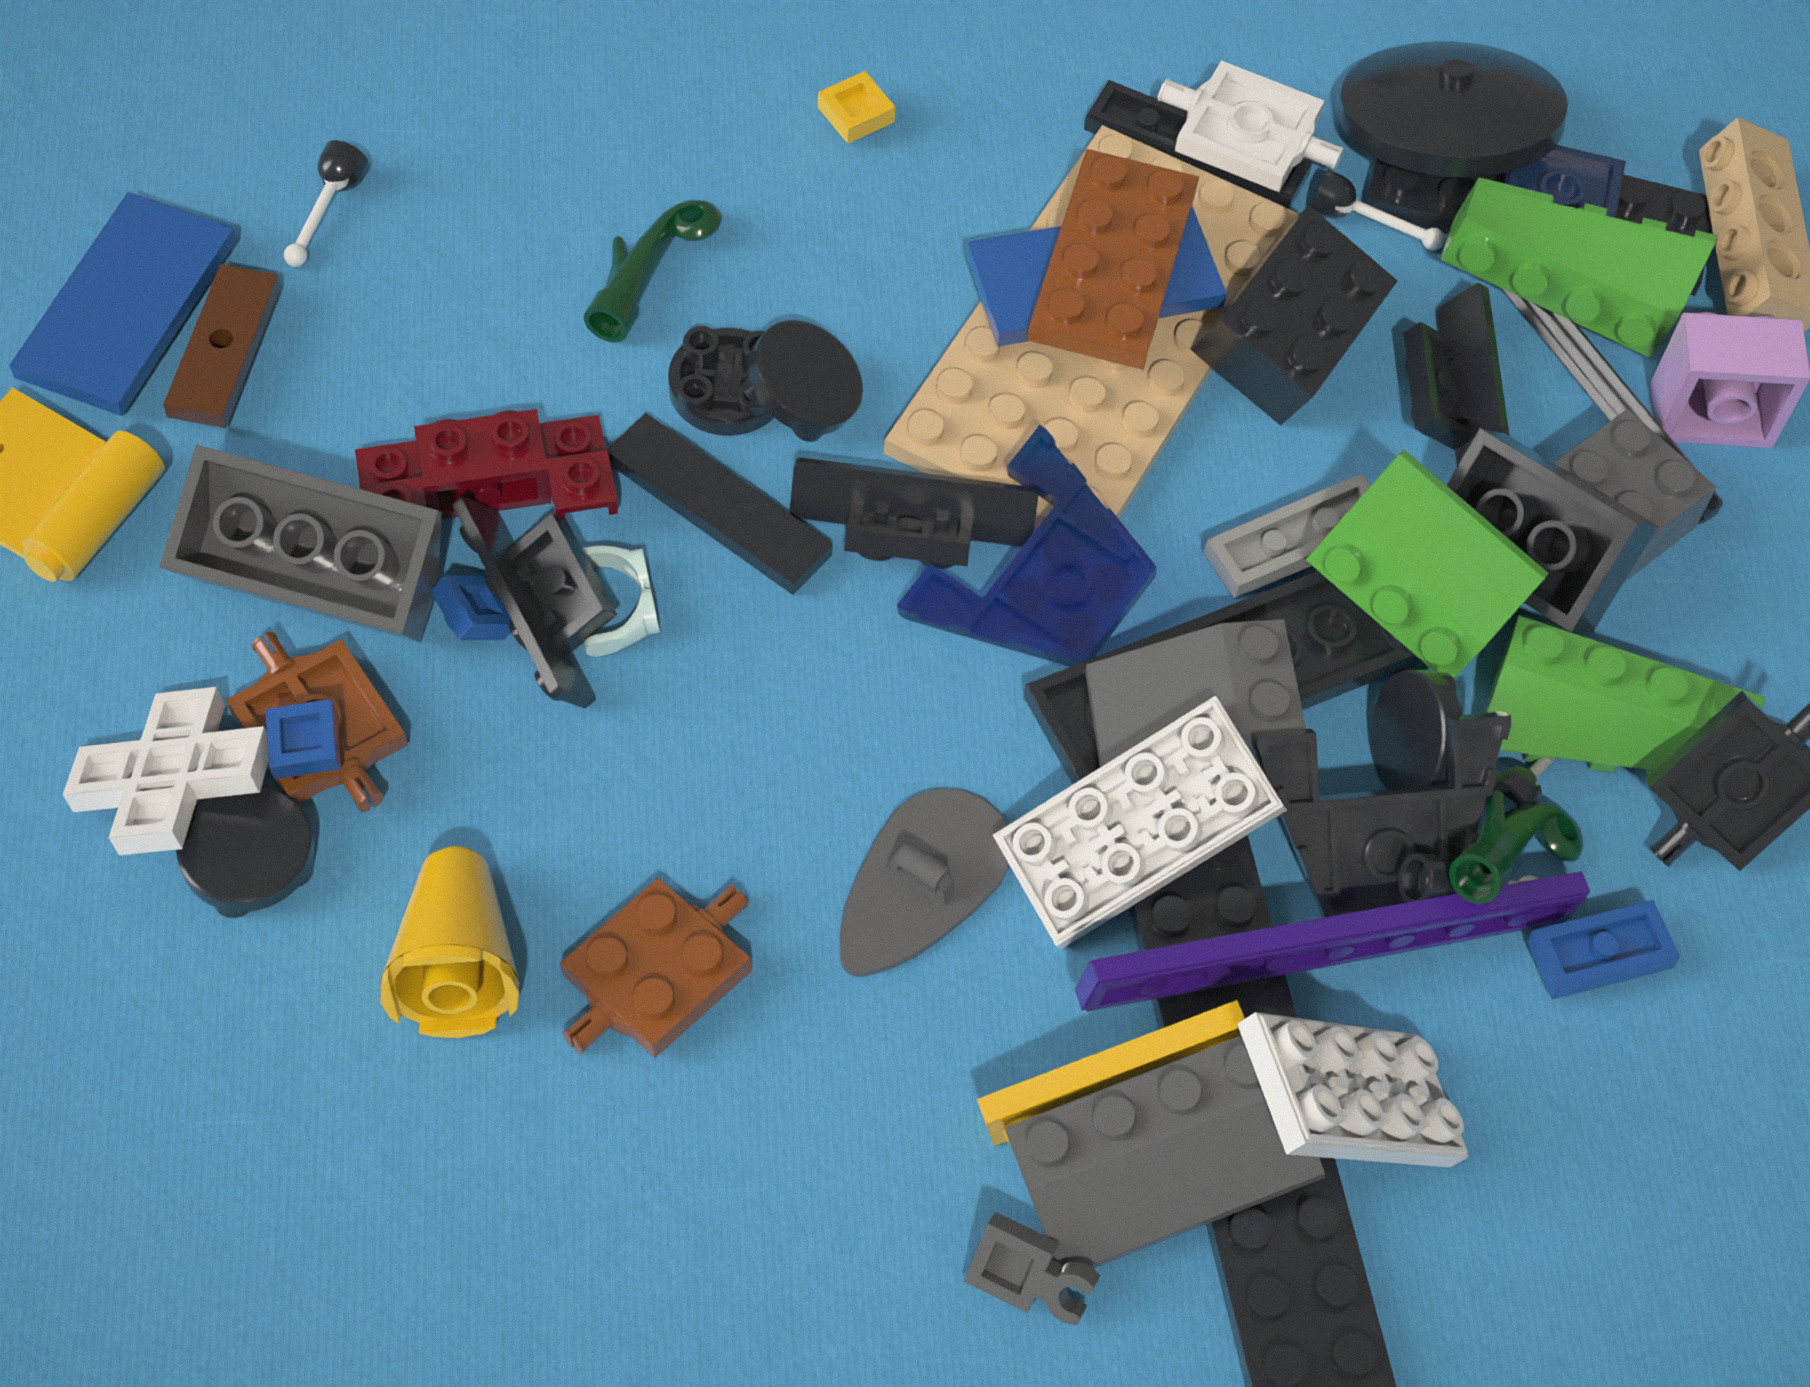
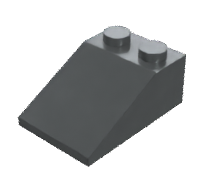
M1284 619L1220 623L1086 664L1085 675L1100 768L1214 696L1222 703L1259 765L1260 762L1252 744V733L1306 729Z

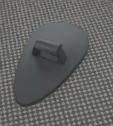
M934 789L911 797L894 811L875 839L856 877L845 905L840 931V962L848 974L855 977H865L888 971L914 959L943 939L976 912L1001 885L1010 865L993 834L1007 825L1003 816L985 799L963 790Z

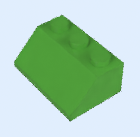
M1405 449L1399 453L1306 559L1307 562L1434 672H1448L1453 678L1487 645L1548 575L1547 571Z

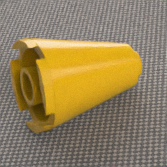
M449 846L435 851L424 860L380 980V1003L389 1018L400 1024L402 1015L418 1022L420 1034L439 1038H464L485 1034L496 1028L497 1017L508 1009L511 1017L517 1010L520 983L489 864L483 856L462 846Z

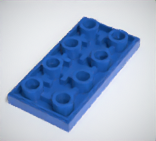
M127 192L9 366L13 377L123 416L213 278L220 264H222L235 244L236 237L233 227Z
M1193 206L1159 318L1224 307L1227 293ZM1061 226L968 242L966 255L997 347L1028 342L1029 324Z

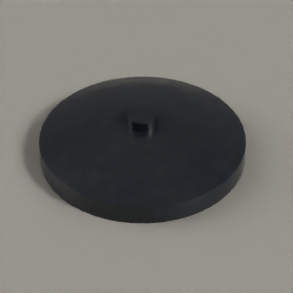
M1434 41L1390 48L1376 53L1357 64L1348 73L1342 84L1339 118L1347 136L1359 148L1383 162L1402 169L1429 175L1480 177L1517 170L1533 164L1549 154L1558 145L1563 136L1568 102L1565 91L1559 81L1546 69L1523 56L1487 45L1456 41Z

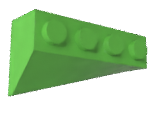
M1479 177L1453 220L1441 260L1651 358L1678 320L1716 243L1717 235L1696 230L1694 237L1668 231L1666 230L1667 223L1644 217L1641 224L1606 216L1607 208L1585 203L1584 208L1569 207L1554 203L1553 195Z
M1518 616L1500 657L1484 713L1504 711L1511 715L1512 725L1507 740L1503 739L1500 751L1525 754V761L1536 762L1539 758H1549L1553 761L1554 758L1589 762L1590 770L1614 773L1618 766L1645 769L1649 776L1740 691L1745 692L1762 709L1765 697L1526 617Z

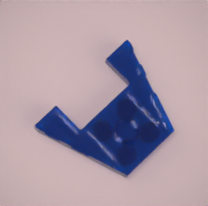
M1039 425L1007 465L1008 477L1022 486L1035 487L1039 491V497L1053 505L1054 508L984 597H980L930 563L897 604L898 615L905 620L1071 667L1096 656L1155 579L1157 566L1110 508L1106 509L1088 487L1085 476L1074 463L1070 464L1056 447V441L1049 431Z

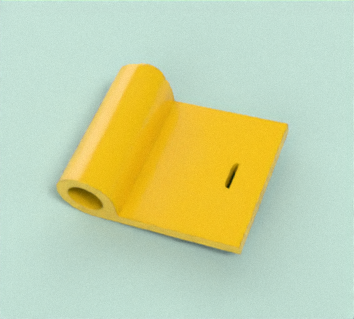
M12 387L0 401V545L25 559L29 568L47 581L55 582L58 578L65 581L74 580L165 471L163 460L151 446L129 432L120 430L114 432L106 442Z

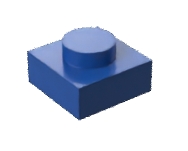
M443 575L430 591L444 614L447 625L459 640H505L511 633L509 623L512 620L503 602L486 585L484 576Z
M332 699L266 709L269 769L275 779L341 769L337 710Z

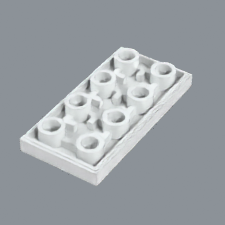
M1214 696L993 834V837L1055 945L1063 949L1287 811L1222 703Z
M1257 1012L1238 1023L1287 1155L1437 1167H1452L1469 1157L1461 1136L1464 1131L1461 1115L1456 1107L1446 1099L1435 1073L1438 1070V1060L1435 1052L1419 1034Z

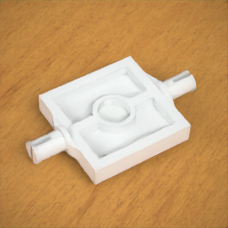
M1222 60L1211 79L1197 90L1166 78L1159 91L1158 101L1188 111L1187 121L1177 137L1176 152L1274 191L1280 192L1292 168L1304 158L1330 167L1332 170H1336L1344 151L1343 146L1340 147L1313 136L1314 127L1322 113L1324 100Z

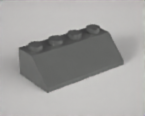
M196 445L159 567L185 578L421 643L434 599L430 591L437 584L439 578L442 512Z
M1242 1035L1004 1128L1045 1235L1059 1242L1054 1255L1055 1261L1063 1265L1070 1262H1080L1096 1268L1325 1178V1172L1319 1157L1286 1154Z

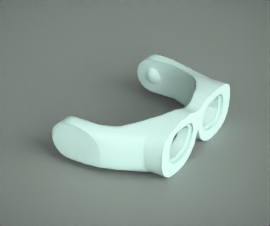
M606 545L582 548L592 568H614L631 578L641 590L639 603L625 625L612 632L597 634L587 638L584 642L586 654L593 657L611 654L636 643L647 635L660 633L643 549L629 551V549Z

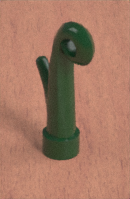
M689 200L678 203L666 210L649 227L629 253L623 238L620 236L615 237L612 242V266L606 286L596 293L584 313V322L587 328L602 340L613 343L623 341L638 318L637 307L672 240L676 236L686 241H700L709 238L720 226L722 220L720 211L714 205L704 200Z
M1494 790L1492 795L1487 796L1485 820L1477 841L1469 845L1450 867L1449 878L1451 885L1460 897L1471 903L1484 904L1492 901L1509 883L1513 865L1536 832L1544 847L1554 857L1562 861L1574 862L1579 859L1584 847L1583 836L1578 824L1569 813L1558 806L1542 802L1524 804L1505 816L1503 793Z

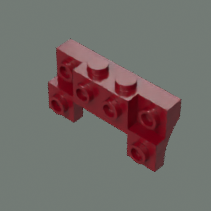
M537 409L519 412L507 410L490 416L462 420L443 419L433 424L414 426L416 441L355 449L360 483L359 489L442 512L441 520L458 517L452 504L461 496L486 505L496 511L551 504L552 496L555 515L565 518V513L605 507L608 508L609 515L618 514L617 496L608 450L605 449L599 415L539 423Z

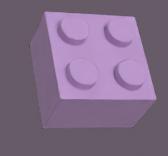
M1710 312L1683 313L1650 382L1653 417L1674 442L1773 448L1810 381V369L1802 320L1777 319L1771 316L1717 315Z

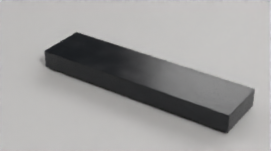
M1108 80L1086 116L1084 130L1096 134L1102 125L1288 209H1291L1306 182L1313 163L1304 158L1299 164L1294 166L1280 192H1277L1176 152L1177 137L1187 121L1188 111L1162 101L1160 102L1156 98Z
M647 413L607 449L610 465L792 595L832 556L833 544Z

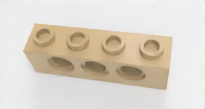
M1737 117L1699 149L1713 234L1717 235L1715 247L1727 315L1746 317L1771 316L1777 319L1802 320L1805 332L1810 328V247L1789 140Z

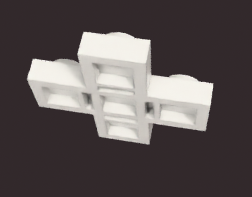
M217 687L156 693L141 740L79 747L63 796L73 813L118 808L109 839L119 856L182 849L197 799L260 793L269 762L267 731L264 726L218 731L226 704Z

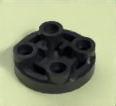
M787 320L776 323L768 328L753 345L748 357V375L743 381V391L752 403L764 406L775 419L791 428L798 438L807 442H815L824 434L832 433L841 428L856 413L863 396V383L853 356L834 335L809 322Z
M698 326L690 329L684 335L683 345L674 354L669 366L668 385L671 402L677 413L687 423L707 433L733 436L753 432L774 419L764 406L752 403L743 391V381L748 375L750 351L765 331L750 332L736 328L711 329L705 326Z
M1403 670L1394 674L1382 687L1376 699L1371 717L1370 748L1377 775L1387 790L1444 785L1448 783L1445 716L1462 715L1456 696L1455 680L1448 672Z
M262 785L260 793L205 798L201 800L194 808L183 848L176 850L179 867L189 888L202 901L215 907L220 915L227 918L242 917L248 912L268 908L291 895L298 887L306 884L314 871V839L305 812L292 797L266 785Z

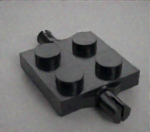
M1740 691L1645 779L1650 789L1671 807L1678 821L1654 845L1650 846L1651 851L1660 861L1662 860L1666 866L1670 867L1677 858L1697 841L1703 846L1717 850L1733 866L1741 871L1810 809V748L1806 743L1810 739V703L1786 723L1782 719L1767 714L1745 692Z

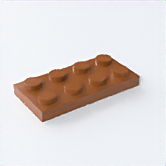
M1086 149L1029 324L1027 340L1144 370L1200 176Z

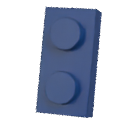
M1654 899L1535 929L1527 940L1552 1000L1672 969L1680 958Z

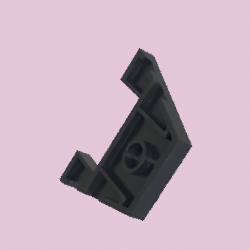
M1501 711L1445 716L1448 765L1447 784L1319 796L1317 738L1315 731L1308 728L1252 733V744L1262 770L1287 811L1280 815L1322 918L1406 903L1400 894L1398 879L1400 868L1409 855L1414 853L1433 854L1448 860L1452 865L1455 859L1469 845L1477 841L1480 834L1477 830L1487 796L1492 795L1498 771L1494 769L1503 739H1508L1511 729L1510 714Z

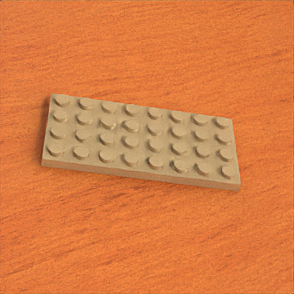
M1103 125L1086 148L1200 176L1192 206L1226 290L1225 304L1276 237L1299 215L1297 212ZM1086 149L1029 231L1062 226ZM981 300L885 438L883 454L922 473L1035 487L1039 491L1034 527L1096 557L1214 370L1192 352L1191 348L1223 307L1159 318L1144 370L1032 341L997 347Z

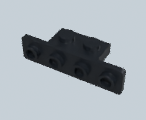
M1481 283L1474 284L1438 308L1439 332L1423 322H1419L1403 332L1406 353L1405 369L1409 377L1412 402L1411 417L1415 429L1423 435L1431 437L1455 450L1457 466L1480 428L1502 432L1510 436L1489 289Z
M800 457L796 459L794 464L790 514L798 519L846 524L844 551L856 552L863 558L873 561H886L893 557L919 560L925 566L946 569L954 565L968 566L971 541L1018 547L1031 546L1039 491L1037 488L1030 486Z
M461 496L452 504L462 523L459 529L465 543L478 554L487 571L484 575L485 583L490 591L503 602L512 620L509 623V629L513 637L529 652L537 668L534 673L537 684L554 701L562 700L582 708H587L596 699L572 652L583 644L587 638L594 635L617 616V613L567 520L551 513L514 544L496 510Z

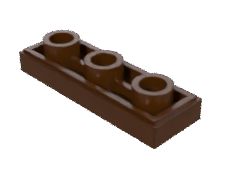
M220 264L163 406L168 418L226 429L280 290L277 274Z

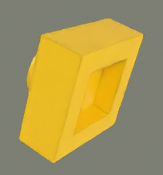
M866 71L818 92V109L847 144L895 122L896 107Z

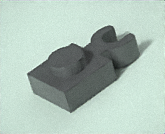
M995 1212L986 1226L964 1282L1027 1313L1036 1297L1046 1301L1050 1312L1057 1319L1068 1324L1078 1325L1087 1305L1080 1300L1072 1298L1068 1294L1066 1287H1076L1082 1292L1091 1295L1100 1274L1094 1268L1084 1263L1070 1262L1063 1265L1052 1260L1059 1242Z

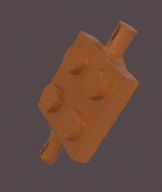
M264 633L267 645L261 636L257 637L252 643V649L258 654L268 671L256 684L226 699L230 712L241 729L264 726L267 731L266 709L332 699L337 710L341 769L275 779L269 769L268 762L267 769L280 790L300 804L330 787L343 784L360 812L370 811L368 799L374 808L377 807L383 800V794L377 789L366 771L372 764L408 745L405 732L341 639L314 654L290 658L278 640L276 633Z
M659 878L654 880L560 962L563 976L586 996L591 1007L572 1026L562 1032L567 1043L572 1048L575 1047L577 1053L583 1054L593 1042L610 1028L615 1032L632 1037L654 1058L662 1053L752 971L751 957L726 937L722 930L737 914L748 907V901L740 890L737 892L735 886L729 885L708 906L701 909L698 906L687 903Z

